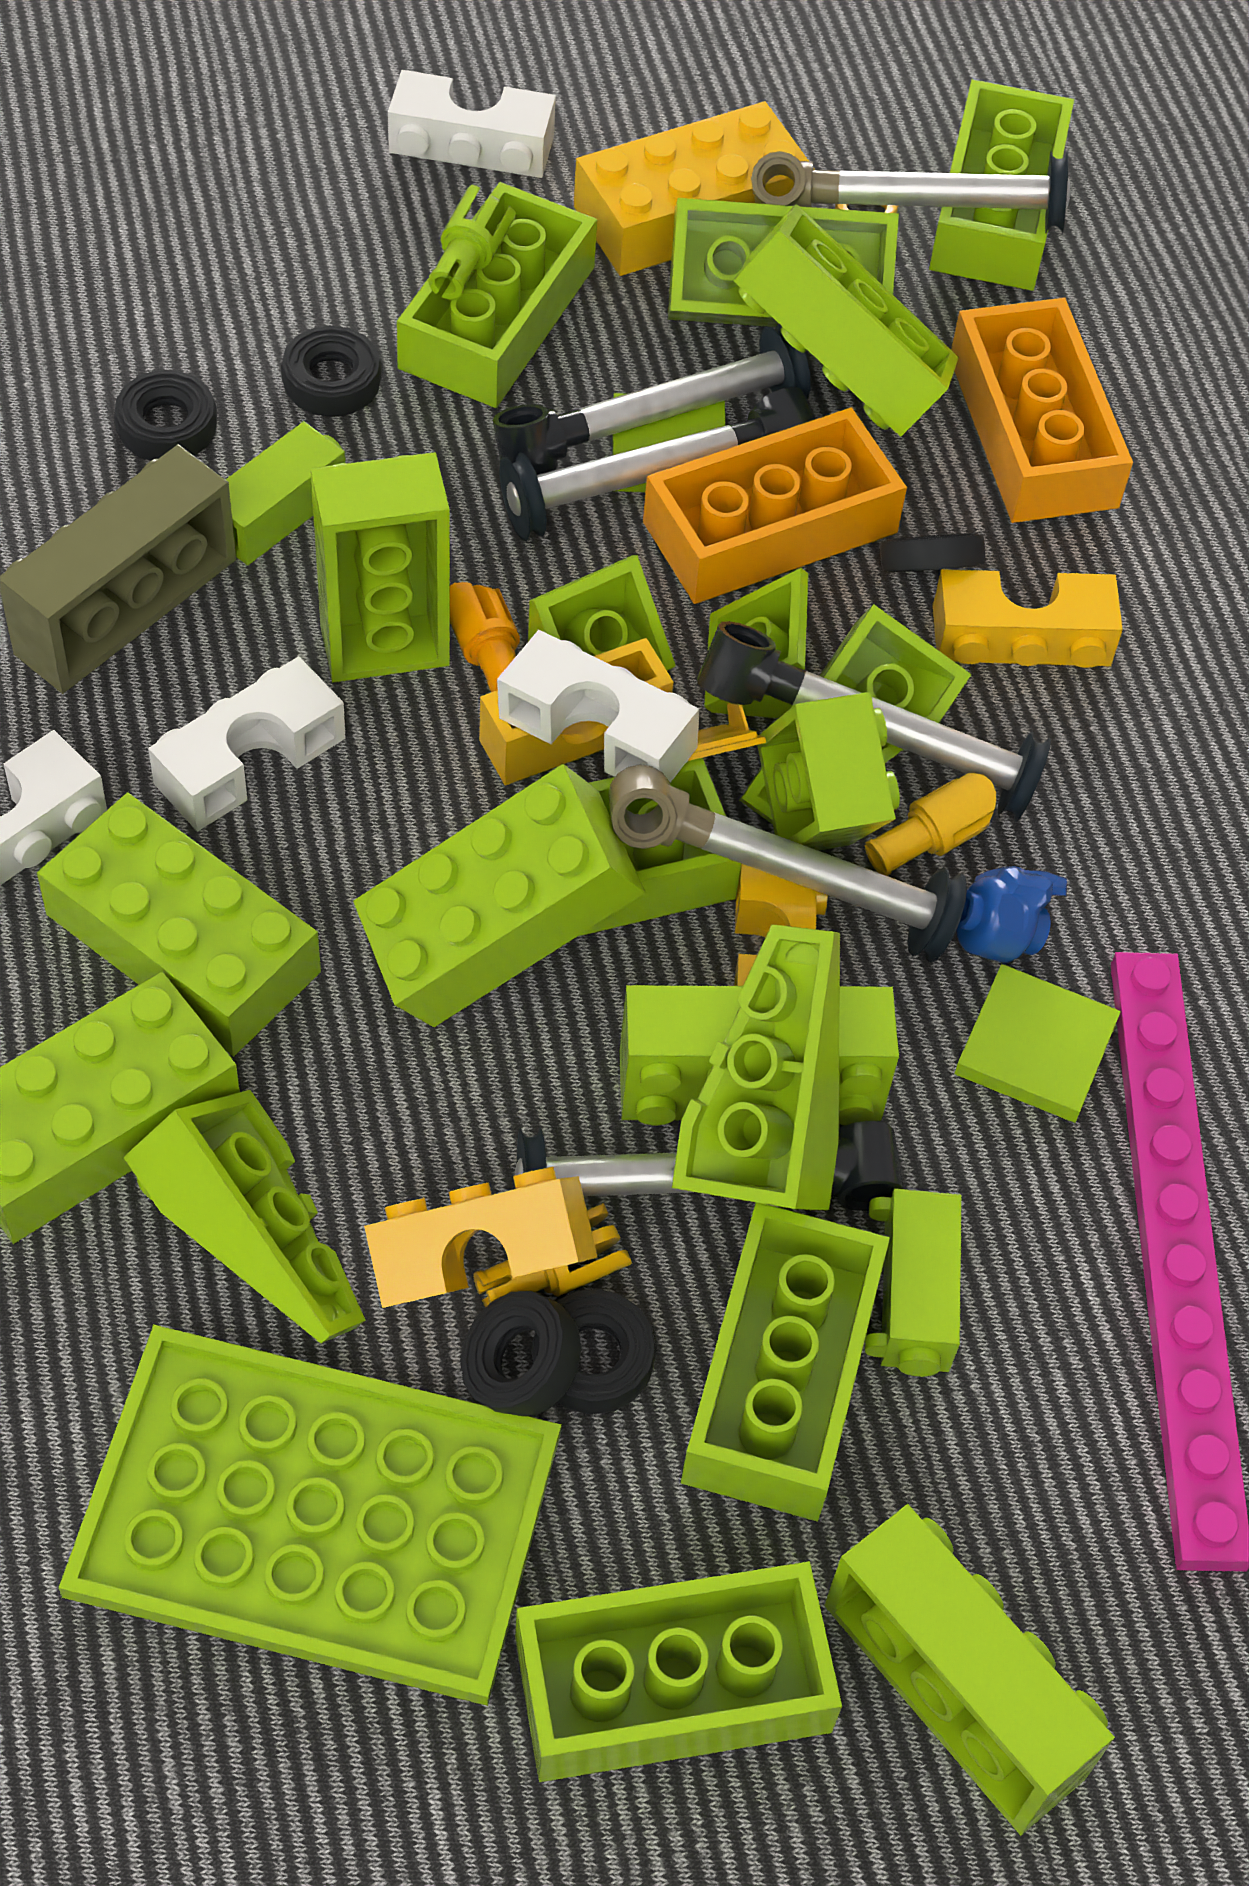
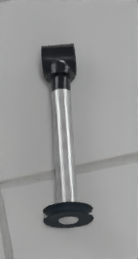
M780 324L776 326V330L773 327L765 326L761 330L759 340L760 354L559 415L553 409H547L541 405L529 404L510 407L496 414L492 420L500 461L502 457H507L514 463L518 453H524L530 460L536 474L539 475L556 470L558 466L557 460L566 457L567 448L764 388L769 387L774 392L782 388L797 387L804 391L808 399L811 390V380L806 354L796 350L786 341L780 331L782 328Z
M788 387L774 391L762 398L753 410L749 412L746 421L539 475L536 474L530 460L524 453H518L514 463L507 457H502L499 476L504 504L510 522L521 540L527 541L531 531L543 537L546 532V509L646 483L648 475L815 420L816 417L804 391L801 388Z
M731 621L721 622L718 625L697 677L698 684L711 695L740 705L751 704L754 700L761 702L764 694L795 705L861 693L778 660L781 651L776 649L775 642L770 637L750 626ZM872 697L873 707L882 710L886 721L887 743L966 774H983L994 785L1003 788L998 803V816L1003 811L1008 810L1014 813L1015 823L1021 818L1033 797L1044 770L1050 750V737L1045 742L1038 743L1033 739L1034 732L1031 731L1016 754Z
M862 1121L839 1128L831 1197H838L839 1204L844 1208L869 1211L871 1199L876 1197L891 1198L894 1188L904 1189L895 1132L889 1124L879 1121ZM519 1128L515 1175L554 1167L557 1179L579 1176L583 1196L692 1192L672 1188L677 1153L546 1157L542 1128H539L538 1134L534 1137L524 1136L522 1129Z

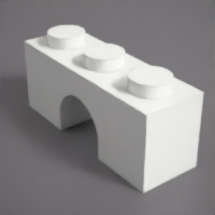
M401 70L388 110L389 153L542 178L554 138L556 95L504 87L501 99L495 106L487 110L470 111L460 108L453 102V78Z
M541 630L534 634L497 678L499 719L551 745L565 728L574 723L595 721L608 726V729L604 732V772L614 777L627 767L641 764L658 769L664 773L671 783L698 747L699 708L689 704L687 700L678 694L667 693L636 678L627 669L620 666H612L583 652L576 644L567 640H559Z
M298 656L280 668L268 670L257 682L233 697L217 701L205 714L180 729L168 731L156 744L149 747L153 783L198 832L247 801L244 764L238 759L240 755L257 748L272 749L284 755L296 769L300 768L345 739L344 702Z
M52 730L3 763L11 799L17 805L8 813L0 816V885L23 869L31 868L41 863L53 848L75 833L83 832L107 811L101 775L55 730Z

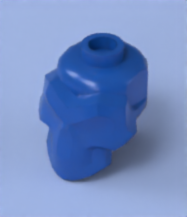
M1016 866L1001 867L976 876L974 883L967 890L964 909L956 929L959 944L971 955L1003 963H1009L1020 957L1023 953L1027 955L1036 954L1046 943L1050 932V915L1044 907L1051 901L1052 896H1067V879L1047 871H1029Z

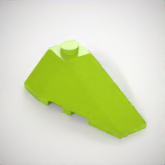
M874 604L855 622L820 674L823 678L861 693L871 692V697L937 723L941 721L972 675ZM886 743L885 746L881 747L884 763L903 749ZM761 766L739 801L772 823Z
M772 924L738 996L740 1008L724 1042H717L708 1061L713 1066L697 1100H690L681 1120L672 1188L792 1209L829 1210L839 1139L840 933Z
M251 1090L175 1109L123 1157L136 1175L142 1192L155 1203L164 1216L319 1343L326 1342L356 1329L366 1321L336 1252L327 1245L320 1243L312 1228L310 1220L318 1214V1211L311 1196L302 1193L297 1194L287 1171L295 1163L291 1150Z

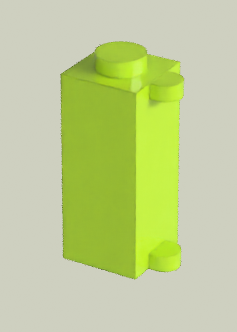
M303 421L225 479L229 482L236 557L247 566L313 516L311 468L333 466L345 463L346 461L345 451L334 438L329 435H322Z
M894 1188L891 1198L876 1197L869 1202L870 1218L877 1221H885V1236L890 1237L884 1260L882 1333H872L865 1337V1353L869 1356L881 1357V1366L897 1367L907 1375L918 1377L935 1375L939 1371L949 1372L960 1345L962 1197L960 1194Z

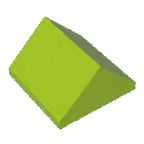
M638 555L627 557L529 600L528 642L538 630H541L559 640L570 641L581 648L583 652L596 656L647 638L665 669L668 671L676 667Z
M799 568L710 613L708 650L717 627L721 622L741 623L759 630L775 642L776 649L781 651L778 660L805 670L808 573L804 569ZM705 691L704 707L712 713L728 714L727 703L730 702L721 700ZM764 694L761 702L754 700L751 704L742 705L745 716L779 718L793 706Z

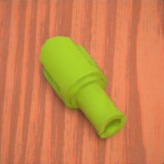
M471 185L466 189L445 226L440 239L444 253L428 278L429 286L436 294L446 278L450 280L442 296L445 299L453 300L459 298L473 270L485 268L491 263L516 216V211L509 206L491 234L485 226L495 210L499 199L490 194L475 221L465 219L473 200L480 190V187Z

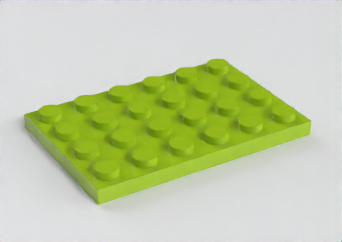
M153 1324L60 1582V1594L65 1599L488 1706L561 1434V1424L529 1416L499 1413L484 1405Z

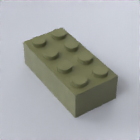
M178 444L159 459H154L147 463L140 473L116 491L105 494L93 508L74 522L59 528L51 539L28 556L13 562L5 573L0 576V594L13 654L60 693L64 694L236 561L229 482Z

